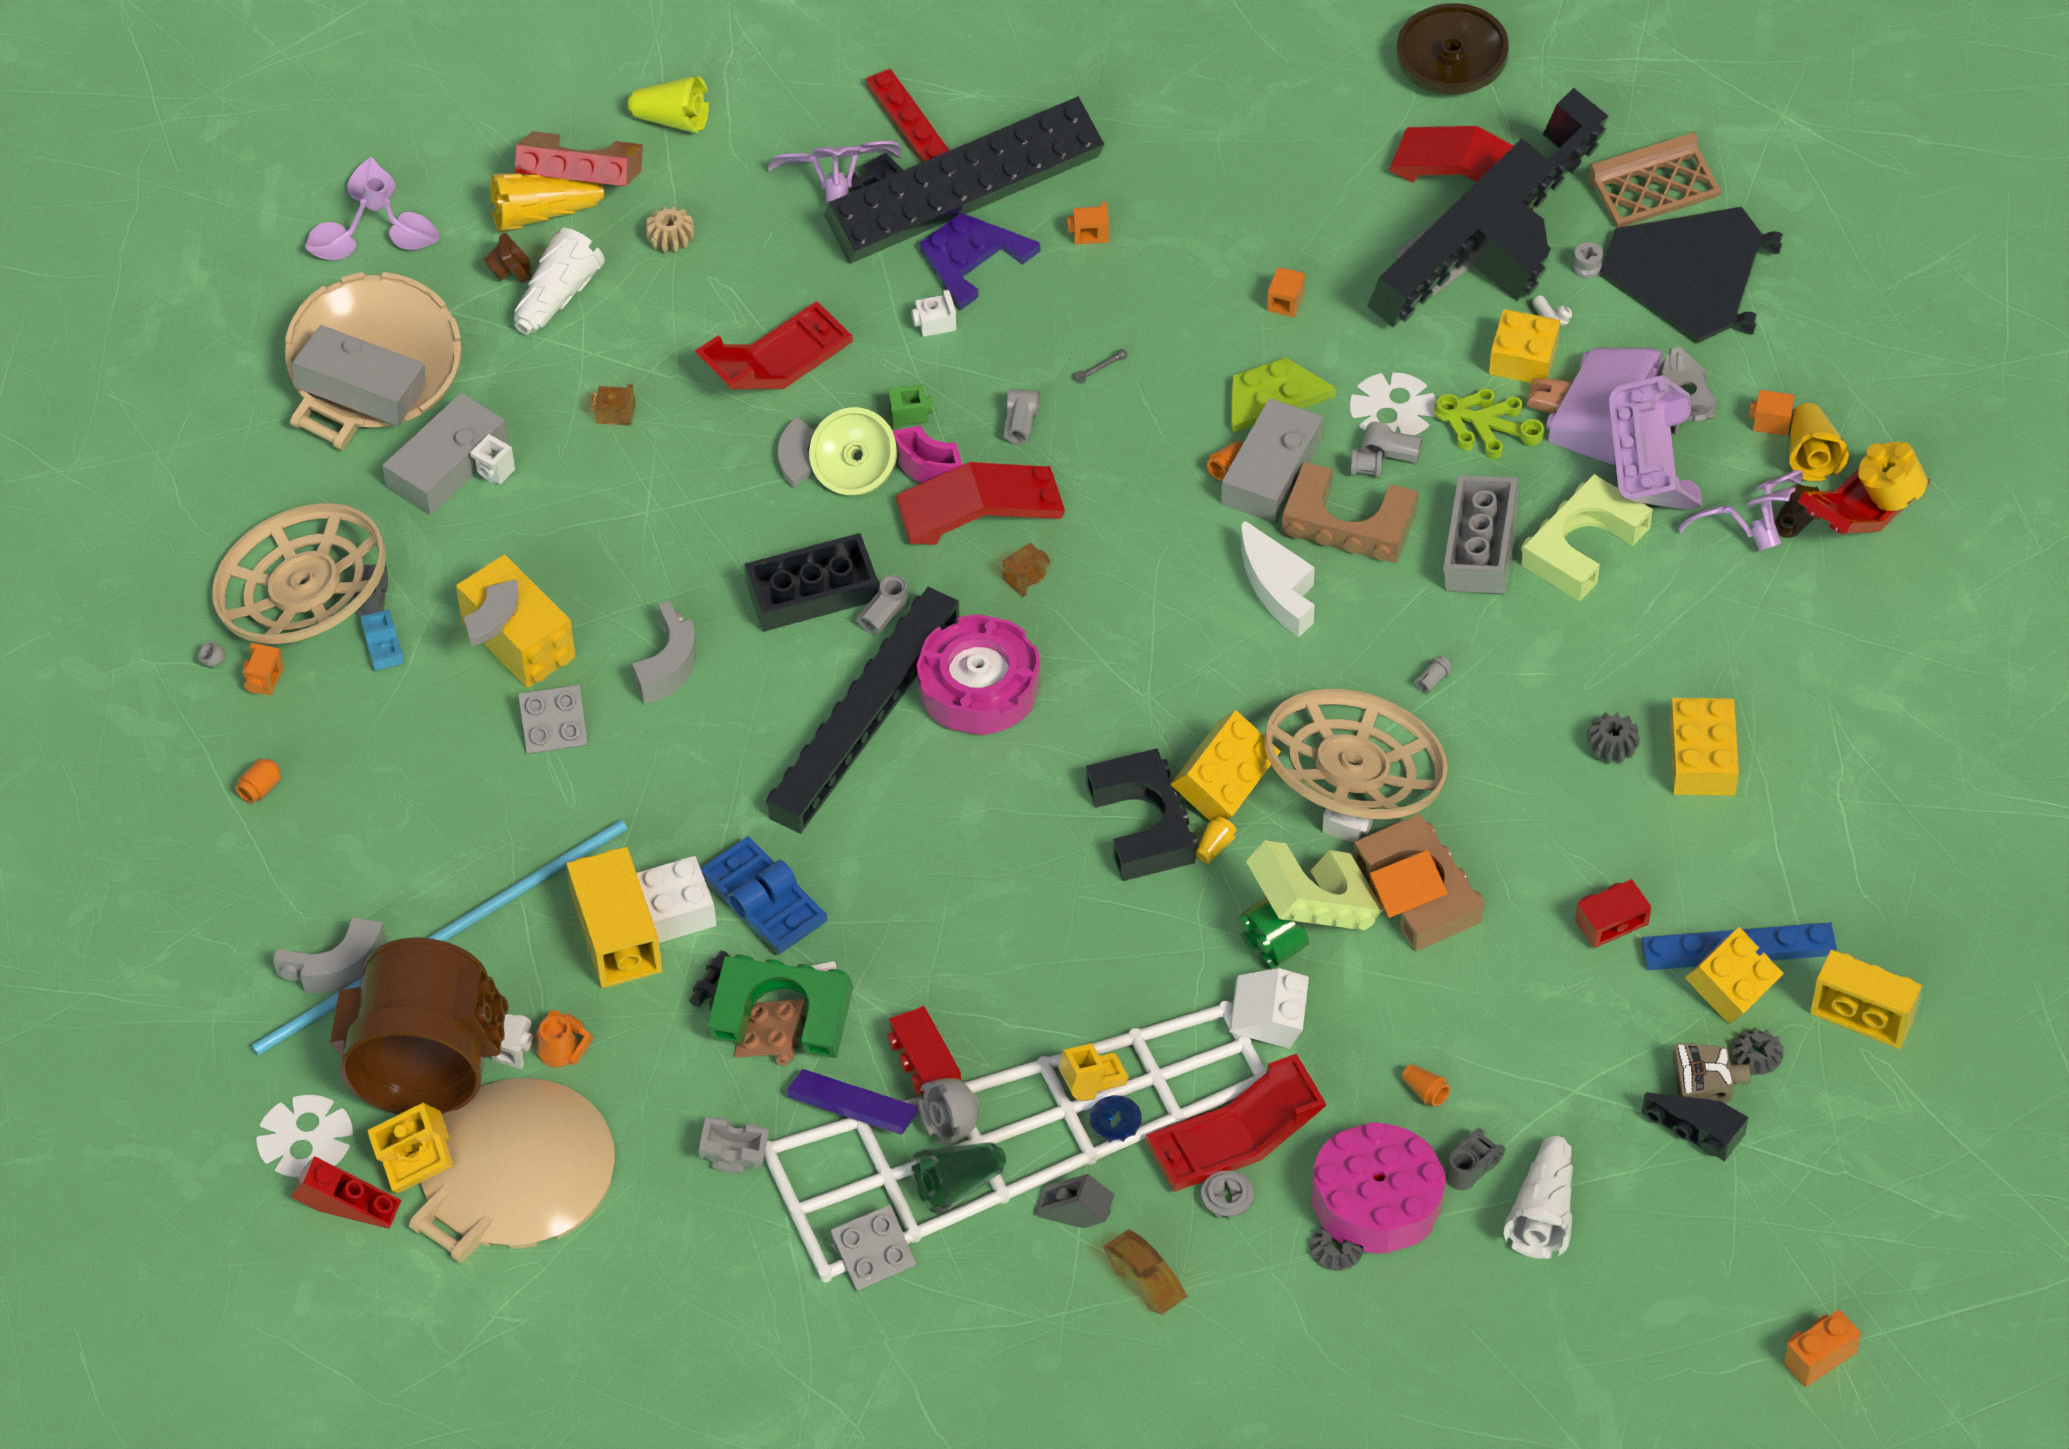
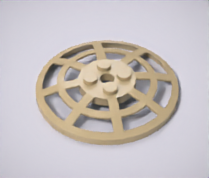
M318 503L286 510L252 528L225 555L215 574L212 586V599L215 610L226 628L248 641L262 644H282L313 637L347 619L370 597L384 572L386 545L379 528L373 520L363 512L350 506L335 503ZM328 519L324 534L306 535L289 541L283 531L284 528L300 522ZM340 520H345L359 525L371 536L357 548L348 539L337 536L336 532ZM270 535L274 537L278 547L267 554L255 566L253 571L237 566L241 559L263 539ZM320 544L317 551H307L296 554L294 551L307 545ZM332 545L338 546L349 553V555L337 563L328 554ZM376 545L379 553L377 565L370 580L362 581L364 572L362 557ZM284 556L285 561L278 565L271 575L264 574V571L273 562ZM355 563L353 582H340V572ZM233 576L247 581L243 593L245 606L227 610L225 594L230 577ZM256 585L268 586L270 597L254 603ZM355 592H360L351 603L344 607L340 612L336 613L353 597ZM346 593L339 602L327 611L325 610L323 603L330 599L333 594ZM274 606L284 611L277 621L265 618L259 613ZM312 610L315 617L307 620L289 623L296 613ZM250 615L257 623L270 629L265 634L248 632L237 627L231 619ZM316 624L314 626L299 631L279 634L283 630L299 629Z
M1319 689L1294 695L1283 701L1273 711L1265 731V751L1269 762L1287 785L1315 804L1341 814L1366 819L1405 817L1423 810L1435 801L1446 781L1448 771L1447 758L1435 734L1409 711L1371 694L1346 689ZM1318 705H1345L1358 707L1366 711L1362 722L1345 719L1325 720ZM1304 708L1307 709L1313 723L1301 728L1294 737L1278 728L1279 724L1287 716ZM1377 714L1398 723L1412 733L1417 740L1402 746L1389 734L1373 727ZM1331 729L1351 730L1358 733L1357 736L1348 734L1334 735ZM1316 732H1319L1324 740L1318 750L1302 743L1307 737ZM1369 736L1381 741L1392 751L1385 753L1378 745L1368 740ZM1273 737L1290 747L1289 757L1293 769H1286L1277 757L1272 745ZM1423 749L1427 750L1434 764L1435 780L1416 779V767L1411 755ZM1298 752L1314 759L1316 769L1303 770ZM1401 760L1406 771V778L1390 775V763ZM1325 779L1328 783L1337 787L1335 794L1320 787L1313 780ZM1299 780H1302V781H1303L1306 785H1308L1310 788L1306 787V786H1305L1304 784H1302ZM1384 784L1403 787L1398 793L1388 798L1378 791ZM1412 789L1432 790L1429 796L1417 803L1405 807L1395 805V803L1404 799ZM1349 792L1366 793L1373 801L1348 799L1347 796ZM1378 807H1382V808H1383V809H1369V808H1378Z

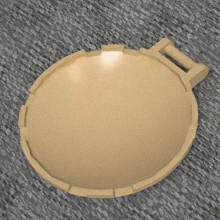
M364 272L341 277V281L328 287L322 286L302 303L290 322L285 339V361L292 383V362L318 327L323 325L425 363L426 388L401 423L426 412L445 395L452 385L461 361L459 328L455 318L447 309L446 303L435 292L420 282L388 272H382V275H364ZM295 388L303 400L293 413L290 425L298 429L302 427L332 442L333 447L341 451L345 449L359 427L372 428L393 425ZM314 410L342 424L343 427L338 433L310 419L309 415Z
M515 1078L481 1086L475 1098L467 1105L458 1110L442 1114L450 1138L446 1143L454 1166L421 1182L427 1203L412 1217L409 1227L416 1233H424L451 1253V1257L459 1263L464 1262L480 1245L490 1247V1244L509 1245L510 1249L537 1246V1242L554 1236L557 1239L563 1237L592 1216L606 1197L611 1186V1177L615 1165V1149L613 1138L605 1119L595 1106L582 1095L568 1087L551 1081ZM436 1219L462 1239L459 1242L432 1224V1222Z

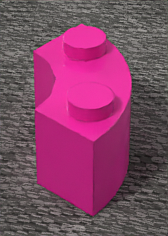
M921 426L893 430L897 444L896 462L914 480L924 483L962 466L956 443H943L934 440L925 434Z

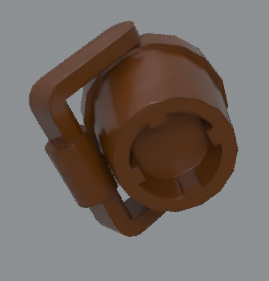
M507 233L501 234L497 244L483 258L484 263L501 281L512 273L521 283L531 280L530 259Z

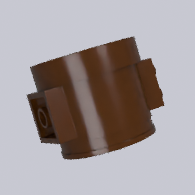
M415 937L393 940L379 946L367 957L364 964L361 987L339 990L330 1042L342 1057L340 1070L344 1082L363 1101L379 1109L400 1114L421 1103H425L441 1111V1114L464 1107L477 1095L481 1086L484 1058L500 1055L501 1041L505 1038L504 1020L505 1015L508 1014L509 1006L506 997L500 994L493 978L488 976L483 964L465 949L449 942L431 938Z

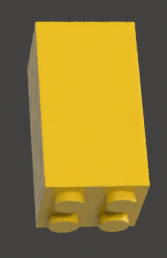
M504 554L456 585L461 620L465 625L464 616L474 613L483 605L487 597V586L517 580L519 603L515 615L503 626V631L492 639L483 642V644L526 688H529L536 682L544 680L548 674L559 667L567 665L576 657L571 620Z
M628 847L611 849L602 854L581 857L566 863L571 898L601 989L663 972L658 935Z

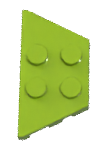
M1286 357L1233 375L1231 430L1234 433L1254 426L1269 398L1302 409L1335 397L1336 389L1333 385Z

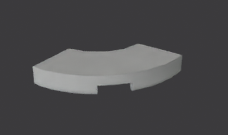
M798 417L783 431L778 445L780 470L786 481L793 488L814 474L808 454L810 442L815 431Z
M517 580L487 586V597L483 605L474 613L464 616V623L471 647L486 642L504 630L503 626L515 615L519 603Z

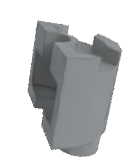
M705 1117L699 1145V1156L701 1159L706 1157L713 1161L712 1167L714 1169L727 1173L742 1174L744 1168L752 1166L757 1170L764 1160L769 1129L761 1128L755 1124H745L743 1128H734L730 1126V1122L727 1119Z

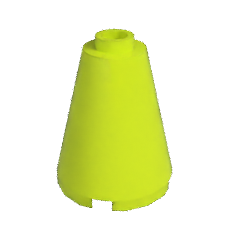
M691 76L636 89L628 98V109L635 118L691 133H698V130L704 129L708 119L709 102H704L703 93H708L707 86L700 76Z

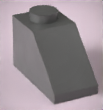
M1087 1173L1044 1186L1034 1214L1039 1218L1087 1228L1106 1222L1111 1212V1205L1115 1194Z

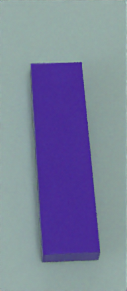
M806 1069L801 1070L787 1089L788 1098L903 1135L917 1115L916 1105Z

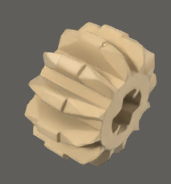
M675 205L671 209H666L663 206L661 211L653 210L651 217L647 218L646 237L652 243L655 250L662 248L664 253H666L668 250L673 249L677 253L679 247L687 248L689 241H693L694 223L691 216H688L686 209L678 211Z

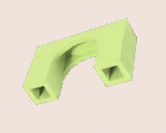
M1594 474L1586 483L1582 482L1577 487L1575 494L1568 501L1564 500L1560 504L1557 513L1551 519L1547 518L1544 520L1539 531L1533 537L1530 536L1524 541L1521 547V552H1523L1521 566L1576 600L1581 601L1598 583L1600 564L1572 548L1564 537L1574 529L1593 526L1605 529L1634 546L1650 529L1653 509L1643 503L1632 502L1621 495L1617 487Z
M1264 840L1246 860L1279 919L1365 931L1375 923V919L1384 911L1351 853L1329 850L1311 870L1319 886L1313 883L1302 871L1286 843Z

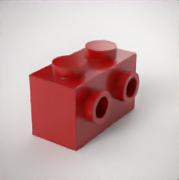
M1630 879L1623 883H1615L1607 890L1596 895L1591 894L1582 898L1580 902H1577L1575 922L1593 948H1597L1649 925L1651 905L1633 879Z

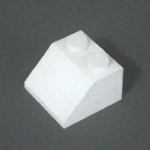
M1280 968L1238 975L1235 984L1229 1032L1290 1049L1303 1030L1309 977Z

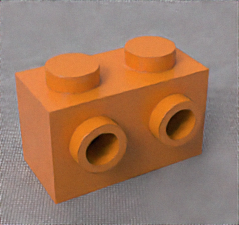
M1840 1309L1830 1316L1825 1314L1816 1320L1812 1328L1804 1333L1802 1331L1797 1332L1788 1340L1784 1364L1807 1387L1857 1353L1861 1332Z

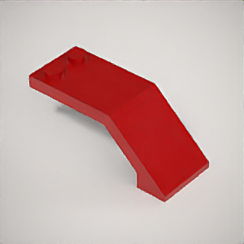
M1479 126L1407 127L1402 135L1389 171L1414 183L1419 175H1463L1477 182L1514 145Z
M815 301L754 344H723L722 338L717 335L696 349L695 353L730 389H785L851 344L853 338L848 330L818 301Z
M968 462L899 493L895 498L909 544L937 545L942 534L985 515L1061 519L1065 513L1051 466Z
M1858 470L1836 491H1806L1802 493L1798 500L1800 504L1806 507L1805 512L1816 519H1821L1822 517L1830 523L1829 528L1841 535L1846 533L1880 532L1903 510L1886 511L1877 507L1863 486Z
M1296 1053L1268 1063L1266 1074L1228 1106L1146 1134L1145 1143L1173 1192L1204 1182L1217 1172L1234 1171L1262 1161L1324 1109L1326 1102Z

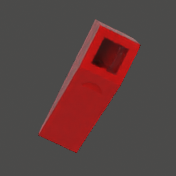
M316 1156L302 1169L290 1196L319 1212L387 1229L391 1227L402 1201Z

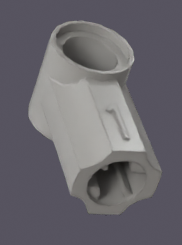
M1009 389L1007 399L1008 415L1004 439L1010 441L1011 444L1022 445L1025 442H1029L1034 417L1037 418L1039 410V391Z
M1371 422L1366 427L1360 453L1377 454L1378 451H1383L1382 460L1385 457L1417 463L1423 437L1393 432L1385 423Z
M889 575L882 579L880 590L857 617L858 624L863 627L864 631L871 635L880 634L896 614L903 612L907 608L908 592L905 579L899 575Z

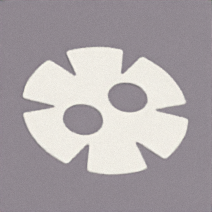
M1393 372L1390 385L1382 373L1373 375L1357 386L1369 397L1352 394L1350 399V412L1353 418L1370 415L1369 418L1359 425L1364 431H1366L1369 423L1380 422L1377 419V412L1382 408H1391L1397 413V419L1393 423L1386 424L1393 432H1396V427L1398 426L1401 433L1413 436L1429 427V423L1417 415L1435 417L1433 412L1434 403L1436 402L1435 395L1429 393L1416 396L1427 385L1420 379L1404 373ZM1395 388H1404L1410 393V398L1407 402L1399 404L1393 402L1389 394Z
M318 1095L295 1096L292 1098L294 1113L280 1102L262 1119L259 1126L276 1133L256 1137L260 1157L267 1164L284 1155L275 1171L286 1176L299 1177L302 1169L314 1156L335 1166L345 1156L350 1145L334 1140V1138L351 1136L353 1134L351 1120L343 1108L325 1117L334 1103L333 1100ZM308 1112L316 1114L319 1118V1125L316 1129L310 1132L298 1129L296 1121L300 1115ZM298 1140H306L312 1144L313 1151L305 1159H296L290 1154L291 1145Z

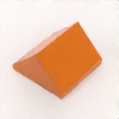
M1429 850L1370 873V887L1389 918L1448 895Z

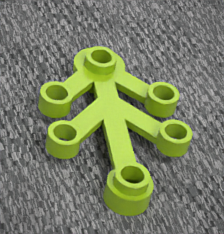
M1483 388L1476 394L1461 399L1452 394H1444L1434 403V415L1439 420L1450 423L1457 435V446L1464 451L1471 450L1474 447L1475 435L1471 431H1467L1462 420L1472 422L1485 443V455L1490 459H1498L1503 453V443L1496 439L1490 428L1519 436L1524 444L1528 446H1536L1544 437V425L1539 420L1528 419L1520 425L1497 418L1503 414L1511 417L1520 415L1522 412V400L1518 397H1509L1504 402L1493 405L1494 392L1491 389ZM1478 405L1484 409L1474 411L1468 408Z

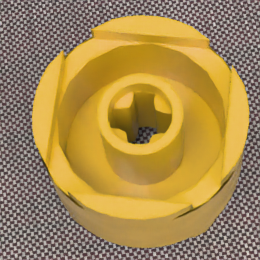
M1874 443L1868 447L1867 454L1859 465L1858 475L1868 495L1877 507L1886 511L1901 510L1907 507V502L1914 497L1918 500L1923 495L1928 484V478L1909 443Z

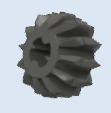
M1618 711L1614 716H1610L1605 712L1602 715V719L1595 717L1592 721V726L1587 730L1589 751L1595 752L1597 760L1605 757L1608 765L1612 759H1616L1622 764L1625 757L1632 758L1635 749L1639 746L1640 738L1637 724L1631 723L1630 716L1621 718Z

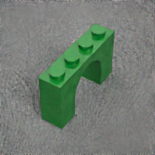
M740 954L735 955V957H724L707 1026L713 1039L744 1043L750 1015L755 1003L770 991L791 989L801 993L809 1001L808 1014L801 1039L805 1053L837 1058L853 992V984L849 975L838 969H829L828 972L815 970L814 967L806 964H798L797 967L787 966L773 959H768L766 962L755 961L749 956Z

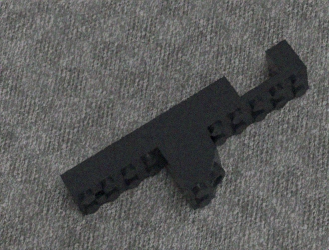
M1573 88L1556 104L1542 134L1555 144L1559 150L1547 159L1521 138L1379 277L1367 307L1393 328L1401 320L1405 323L1415 312L1416 309L1414 307L1418 303L1425 304L1433 294L1432 289L1437 285L1442 287L1450 278V272L1454 268L1459 270L1466 261L1470 262L1516 301L1524 294L1530 296L1539 285L1537 280L1547 269L1544 264L1551 249L1547 244L1545 221L1531 208L1533 206L1538 208L1548 195L1546 193L1550 189L1555 191L1565 179L1563 176L1567 172L1573 174L1582 163L1581 159L1585 155L1590 157L1599 146L1597 141L1606 132L1604 125L1609 116Z

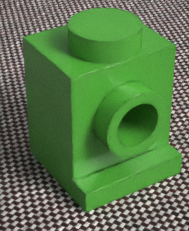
M923 384L888 388L893 430L899 429V425L928 422V413H933L931 395L925 396Z

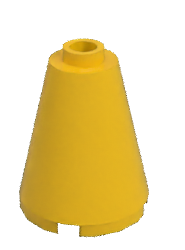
M1814 403L1799 405L1792 414L1788 456L1791 468L1794 471L1802 470V479L1806 481L1820 482L1826 480L1825 476L1832 473L1837 475L1848 461L1849 453L1845 441L1818 405Z

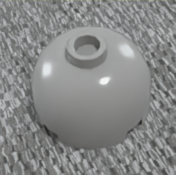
M941 1078L925 1083L920 1091L925 1090L924 1098L918 1100V1106L922 1122L929 1135L936 1134L941 1139L936 1141L938 1144L948 1145L970 1134L975 1128L978 1119L980 1104L977 1095L967 1085L957 1079Z

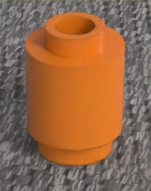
M257 759L238 779V784L235 786L238 795L250 804H253L255 801H261L281 780L278 765L270 759Z

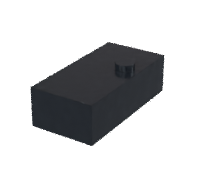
M861 533L745 563V582L763 632L868 604L879 591V582Z

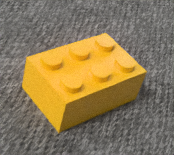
M1672 698L1669 729L1673 795L1735 796L1739 766L1734 699Z
M1237 710L1218 720L1170 785L1209 821L1215 820L1217 816L1229 819L1235 814L1271 765L1265 751L1264 736ZM1273 745L1275 753L1278 756V754L1281 751Z
M1831 950L1817 977L1810 1014L1901 1050L1915 1020L1922 985L1908 977H1901L1885 971L1880 966L1870 965L1854 959L1849 954Z

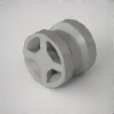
M1593 242L1579 244L1574 252V273L1584 279L1598 276L1602 267V248Z

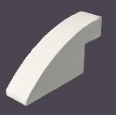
M1244 521L1241 524V552L1249 581L1269 613L1282 626L1299 638L1314 624L1315 605L1305 599L1303 595L1314 586L1315 567Z

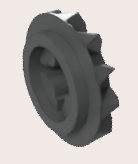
M1754 1027L1748 1032L1742 1030L1740 1035L1733 1040L1731 1055L1736 1065L1748 1064L1751 1074L1761 1075L1774 1071L1780 1065L1783 1059L1784 1047L1781 1046L1779 1037L1770 1035L1768 1029L1762 1032L1757 1031ZM1752 1045H1755L1757 1048L1763 1046V1054H1760L1758 1051L1752 1053Z
M1324 1228L1316 1229L1314 1236L1311 1238L1310 1251L1314 1260L1319 1265L1329 1270L1340 1271L1351 1268L1360 1260L1363 1246L1344 1239L1342 1253L1340 1254L1335 1246H1331L1332 1234L1327 1230L1325 1231Z

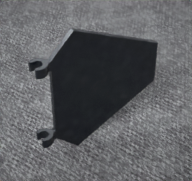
M1742 206L1615 228L1600 276L1697 343L1733 326L1745 334L1752 335L1756 328L1755 320L1757 314L1749 311L1738 314L1759 247L1764 248L1769 253L1779 254L1782 247L1780 242L1783 234L1777 231L1762 234Z

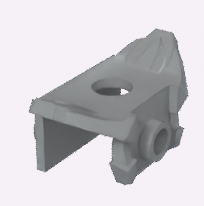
M1681 347L1669 349L1668 356H1666L1663 363L1661 375H1664L1680 387L1685 384L1694 386L1695 393L1690 395L1691 413L1687 420L1696 422L1714 419V412L1717 409L1716 398L1713 397L1711 389L1706 385L1707 372ZM1680 424L1672 426L1674 435L1679 434Z

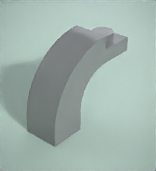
M670 601L658 604L660 623L668 638V644L659 654L632 663L634 683L644 704L657 701L675 692L687 681L696 663L697 651L692 620L683 621L680 611H674Z
M352 917L343 941L337 947L325 953L306 954L277 949L273 958L277 977L288 981H302L304 992L326 993L349 986L363 977L364 964L370 953L385 944L386 936L383 922Z

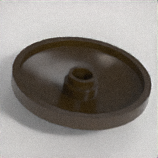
M1445 3L1428 7L1413 15L1403 25L1397 38V60L1402 72L1417 86L1439 94L1455 95L1479 90L1498 78L1508 61L1509 40L1503 25L1489 12L1468 4Z

